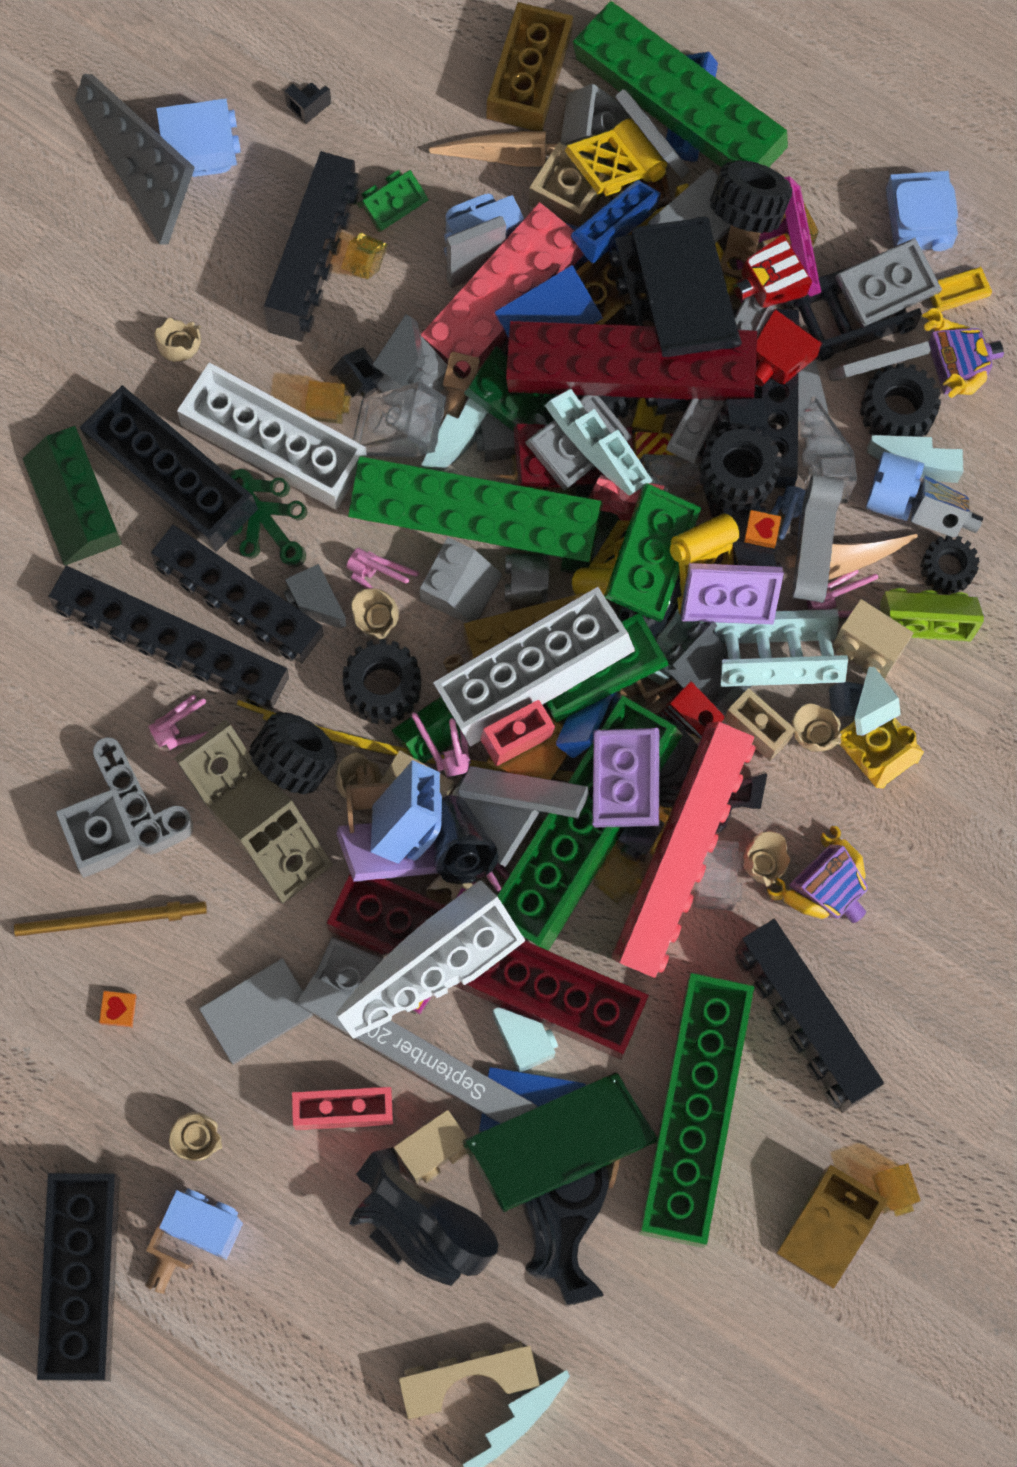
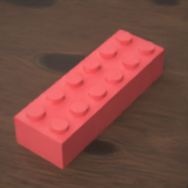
M539 202L421 333V336L447 365L451 352H457L479 358V370L491 350L495 346L500 348L509 339L494 312L568 267L574 266L584 255L571 237L574 230ZM460 361L455 364L453 370L462 378H466L471 372V367L467 362Z

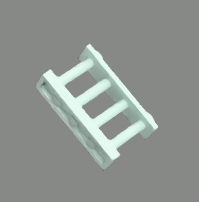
M837 609L776 611L773 625L715 622L717 627L713 630V633L723 644H726L728 659L722 660L721 687L843 683L846 680L848 656H834L831 640H836L839 623ZM800 641H819L821 656L803 657ZM770 642H788L790 657L772 658ZM757 643L759 658L741 659L739 644Z

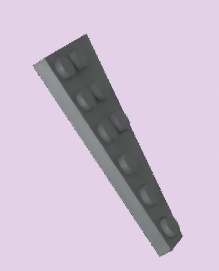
M83 74L75 98L76 103L159 245L169 244L195 167L93 74Z

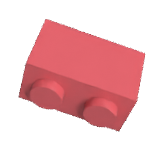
M537 700L484 728L480 740L497 767L551 738L555 725L540 700Z

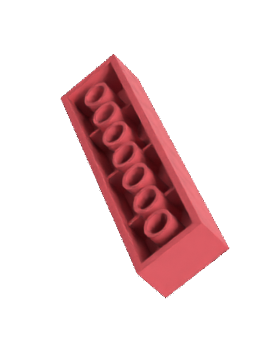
M721 722L707 723L611 959L656 978L658 972L662 973L669 959V955L665 953L670 942L675 943L679 936L681 925L678 922L682 912L687 913L693 902L694 895L690 894L694 883H699L705 873L706 865L703 864L707 852L712 853L717 844L719 836L715 832L719 822L724 823L730 812L731 805L727 803L731 793H736L742 783L743 775L740 772L744 762L749 763L756 747L752 744L754 736Z

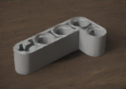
M812 474L802 505L792 598L821 603L825 600L829 580L835 518L842 498L844 479Z
M106 737L100 739L93 749L94 758L109 789L116 788L140 846L138 848L143 853L152 855L190 837L194 825L187 809L182 806H172L154 815L121 745L113 738ZM108 751L112 752L117 763L113 768L105 755ZM119 778H130V783L126 787H115V783ZM132 805H143V811L139 815L133 816L128 814V810ZM178 817L186 819V823L182 828L173 829L170 827L173 819ZM154 831L157 833V837L153 842L144 843L141 841L143 834L146 832Z

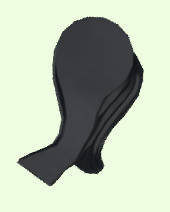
M661 717L676 726L683 734L659 773V808L672 809L698 745L677 722ZM763 771L743 778L740 788L736 793H731L727 803L731 805V809L724 823L719 822L715 833H720L727 827L732 809L740 807L761 809L767 772Z
M393 1147L372 1152L357 1172V1177L360 1181L370 1186L372 1193L356 1208L349 1224L351 1226L363 1223L373 1224L390 1241L406 1264L417 1273L436 1282L452 1286L460 1278V1274L466 1276L479 1275L497 1254L499 1244L490 1226L469 1209L421 1191L410 1184L401 1175L398 1158Z
M606 1166L522 1204L534 1242V1255L531 1261L526 1264L525 1269L529 1275L537 1279L553 1278L560 1288L566 1307L604 1296L600 1288L579 1267L577 1255L579 1243L599 1214L607 1194L609 1180Z

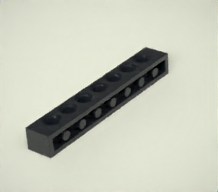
M67 565L48 596L54 607L53 610L59 615L70 618L72 615L80 619L81 624L93 631H97L98 628L108 632V636L121 644H124L126 641L136 645L135 648L142 654L149 657L155 654L164 658L163 662L177 670L183 667L191 671V675L194 678L205 683L211 680L219 684L218 687L227 694L234 696L238 693L247 697V702L260 708L266 706L273 709L289 679L286 667ZM84 597L93 598L89 605H78V602ZM116 609L120 611L116 618L108 619L105 617L110 610ZM139 622L148 624L147 628L141 632L133 630V627ZM166 635L175 636V640L171 644L164 645L160 643L161 639ZM193 648H201L203 650L202 654L196 658L188 656V652ZM220 661L231 663L230 667L224 671L215 669L216 664ZM253 673L259 676L258 680L252 684L243 682V678L247 674Z

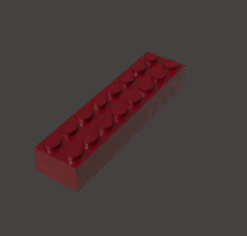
M510 321L506 374L508 392L562 394L572 389L575 395L705 399L714 401L754 399L757 331L738 330L742 344L737 348L662 357L656 329L651 326Z

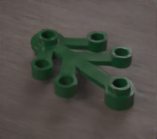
M235 469L231 471L228 475L235 481L238 479L243 480L242 487L252 494L258 510L248 520L246 539L241 542L239 547L241 554L249 559L256 558L259 555L260 546L258 541L262 524L279 546L282 562L289 567L301 566L306 560L305 548L295 541H290L271 515L291 517L296 521H300L307 516V507L297 500L289 504L260 501L254 492L273 493L280 498L287 496L290 491V485L283 478L277 477L272 481L254 479L247 470ZM284 483V489L281 492H276V485ZM296 506H301V513L296 516L293 515V509ZM243 525L235 532L233 536L238 535L242 531ZM249 544H253V552L247 554L246 547ZM295 548V555L292 558H288L287 551Z

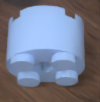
M883 451L865 509L907 521L912 507L911 502L916 497L919 489L920 477L925 463Z

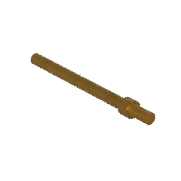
M175 901L167 902V906L18 923L14 924V934L17 937L167 918L169 921L182 920L184 916L207 914L206 901L185 904Z

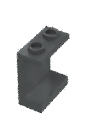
M714 621L697 622L687 631L686 635L688 637L681 644L674 645L666 653L669 665L663 669L673 680H676L681 689L690 681L694 683L718 710L725 715L727 710L751 686L721 687L722 660L728 659L727 648L712 632L717 627Z

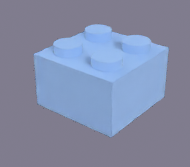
M188 1188L185 1194L176 1190L159 1228L168 1235L227 1260L243 1225V1222L237 1217L238 1212L235 1211L236 1209L221 1202H217L215 1207L207 1204L208 1199L204 1195Z

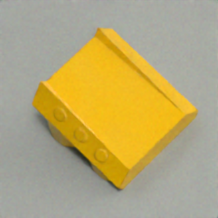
M896 718L863 736L857 735L855 721L840 731L842 734L840 746L876 788L884 789L887 783L914 763L918 764L924 753L917 744L915 731L908 726H902Z

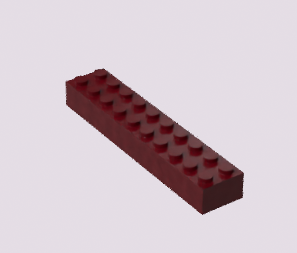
M350 873L326 924L329 932L387 956L405 938L444 908L445 905L386 879L353 881ZM527 941L523 942L475 980L465 985L462 982L454 985L456 988L515 1014L540 1022L549 1029L620 1060L623 1058L649 997L644 992Z

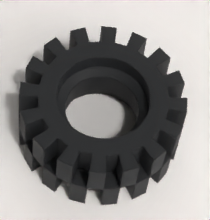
M948 535L945 539L942 536L937 538L935 543L932 541L922 557L920 567H923L921 571L922 577H927L925 583L928 586L931 583L934 585L932 590L937 592L941 588L943 589L942 594L947 595L949 591H952V593L959 592L960 589L963 591L971 584L978 572L979 567L977 566L980 562L979 557L975 558L977 554L976 548L972 550L969 548L972 544L967 540L964 544L961 542L963 537L957 536L953 540ZM944 555L956 557L961 564L960 572L953 575L944 573L939 567V559Z

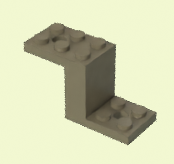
M226 720L174 757L218 824L250 856L277 898L283 904L333 866V863L293 801L258 770L246 747L231 724ZM223 757L221 766L217 769H211L212 762L216 758ZM298 855L293 865L286 866V862L291 856Z

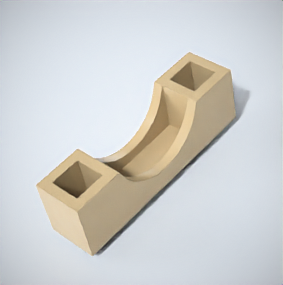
M522 1341L503 1345V1352L490 1355L489 1349L471 1353L470 1361L458 1363L455 1357L437 1362L438 1369L425 1372L424 1366L404 1370L405 1377L399 1378L408 1420L441 1412L443 1400L449 1388L455 1382L467 1376L487 1377L496 1382L506 1395L539 1387L540 1384L530 1345L523 1347Z

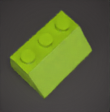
M896 588L885 591L880 601V611L912 631L914 634L911 638L971 642L984 622V615L978 597H970L967 593L963 592L938 595V592L932 590H925L920 593H907L905 589Z

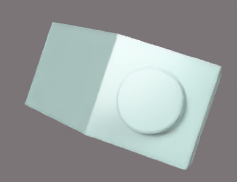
M499 1007L493 1010L492 1016L518 1072L529 1070L555 1057L554 1048L558 1047V1044L551 1029L545 1031L542 1023Z

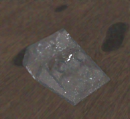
M811 397L808 408L803 410V420L799 422V435L801 439L805 438L806 448L802 449L803 466H808L809 476L805 477V490L812 474L844 479V487L840 503H848L857 482L854 451L816 397Z

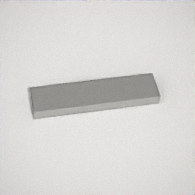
M470 766L458 789L460 796L464 798L575 818L579 817L589 796L587 786Z

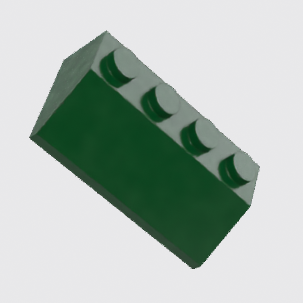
M76 426L46 436L22 459L64 566L122 545Z

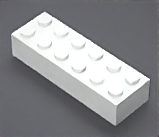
M208 363L177 410L181 426L276 478H283L289 485L337 510L355 481L359 456L367 458L365 446L211 363Z
M599 587L433 683L467 742L472 746L481 741L483 729L537 700H540L543 705L634 652L635 649L628 632Z

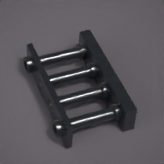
M846 269L819 277L821 293L811 297L807 294L802 298L782 303L785 310H799L809 334L821 342L818 356L815 358L819 362L832 358L836 353L898 332L900 334L911 332L918 325L922 315L921 309L910 312L904 309L895 313V317L852 330L837 297L843 292L835 278L838 273ZM820 300L827 302L841 335L825 340L810 307L812 303Z

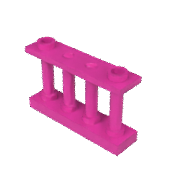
M787 176L784 179L789 181L793 192L785 211L786 217L783 218V222H781L778 229L768 233H760L758 243L785 233L790 236V245L812 280L808 295L811 297L821 293L802 191L801 186L790 176ZM736 259L737 268L740 270L744 264Z

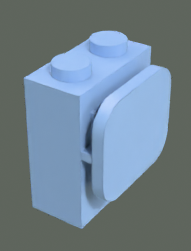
M227 99L156 108L160 136L195 167L192 177L224 173L231 166L237 165L235 154L241 153L238 135L232 136L231 128L237 127L234 109L228 110Z
M949 171L891 174L886 186V195L894 247L916 238L921 250L933 249L934 251H944L952 248L958 235L956 225L958 210L955 190L950 183Z
M484 194L455 205L447 211L446 233H444L445 242L448 236L498 216H502L506 223L507 239L524 220V217L513 195L495 201L492 194ZM444 247V252L447 258V247Z
M412 760L373 804L371 853L399 864L405 856L416 861L431 846L441 829L442 795L440 793V772Z

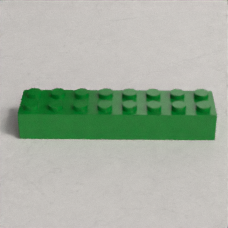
M612 1L572 41L575 57L579 62L619 92L626 90L643 110L683 140H687L691 146L721 168L727 162H734V160L752 161L770 167L788 148L787 130Z
M359 456L348 517L592 563L603 502Z
M622 696L601 730L658 728L660 773L683 734L673 724ZM594 742L568 782L588 787L589 796L579 817L575 818L549 813L497 896L521 935L548 951L625 827L593 826Z
M690 973L687 979L639 1235L700 1248L707 1246L754 986Z

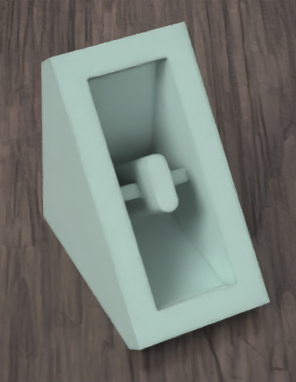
M870 666L855 714L857 735L861 736L901 715L899 697L878 670Z

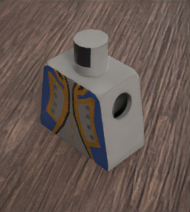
M924 476L917 495L912 500L911 522L950 537H957L961 528L977 533L982 524L983 516L970 511L969 498L928 476Z

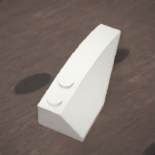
M479 880L405 938L364 979L335 1015L354 1039L391 1021L392 1015L402 1010L409 1012L418 1008L419 1002L433 995L438 998L448 993V988L460 982L465 985L475 980L525 942V939L499 898Z

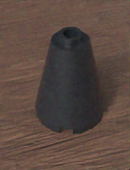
M448 795L442 798L441 829L434 841L435 869L442 876V879L448 883L466 884L476 881L475 876L483 872L486 876L497 865L499 857L497 847L464 799L460 796Z

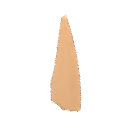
M519 131L452 141L430 147L429 151L432 154L490 161L516 167H543L546 163V156L551 155L557 144H546V131Z
M917 534L869 543L833 544L829 580L859 570L883 559L918 537ZM796 555L785 557L788 569L795 567Z

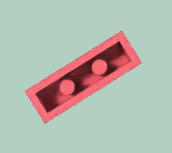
M391 1087L292 1092L293 1126L295 1130L393 1125Z

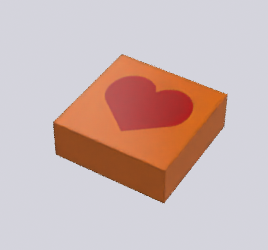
M751 510L744 542L774 549L781 516Z
M104 991L99 1023L101 1025L133 1028L137 995Z

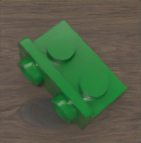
M398 169L385 178L387 184L380 189L374 185L361 193L363 200L358 202L357 205L359 208L364 207L378 232L383 231L429 201L411 169L403 174Z
M440 696L417 712L439 753L453 744L449 720L453 716ZM412 716L391 730L396 740L410 752L414 759L424 764L433 758ZM456 723V727H457V731H458V736H459V739H460V738H461V737H460V728H459V726H458L457 723Z

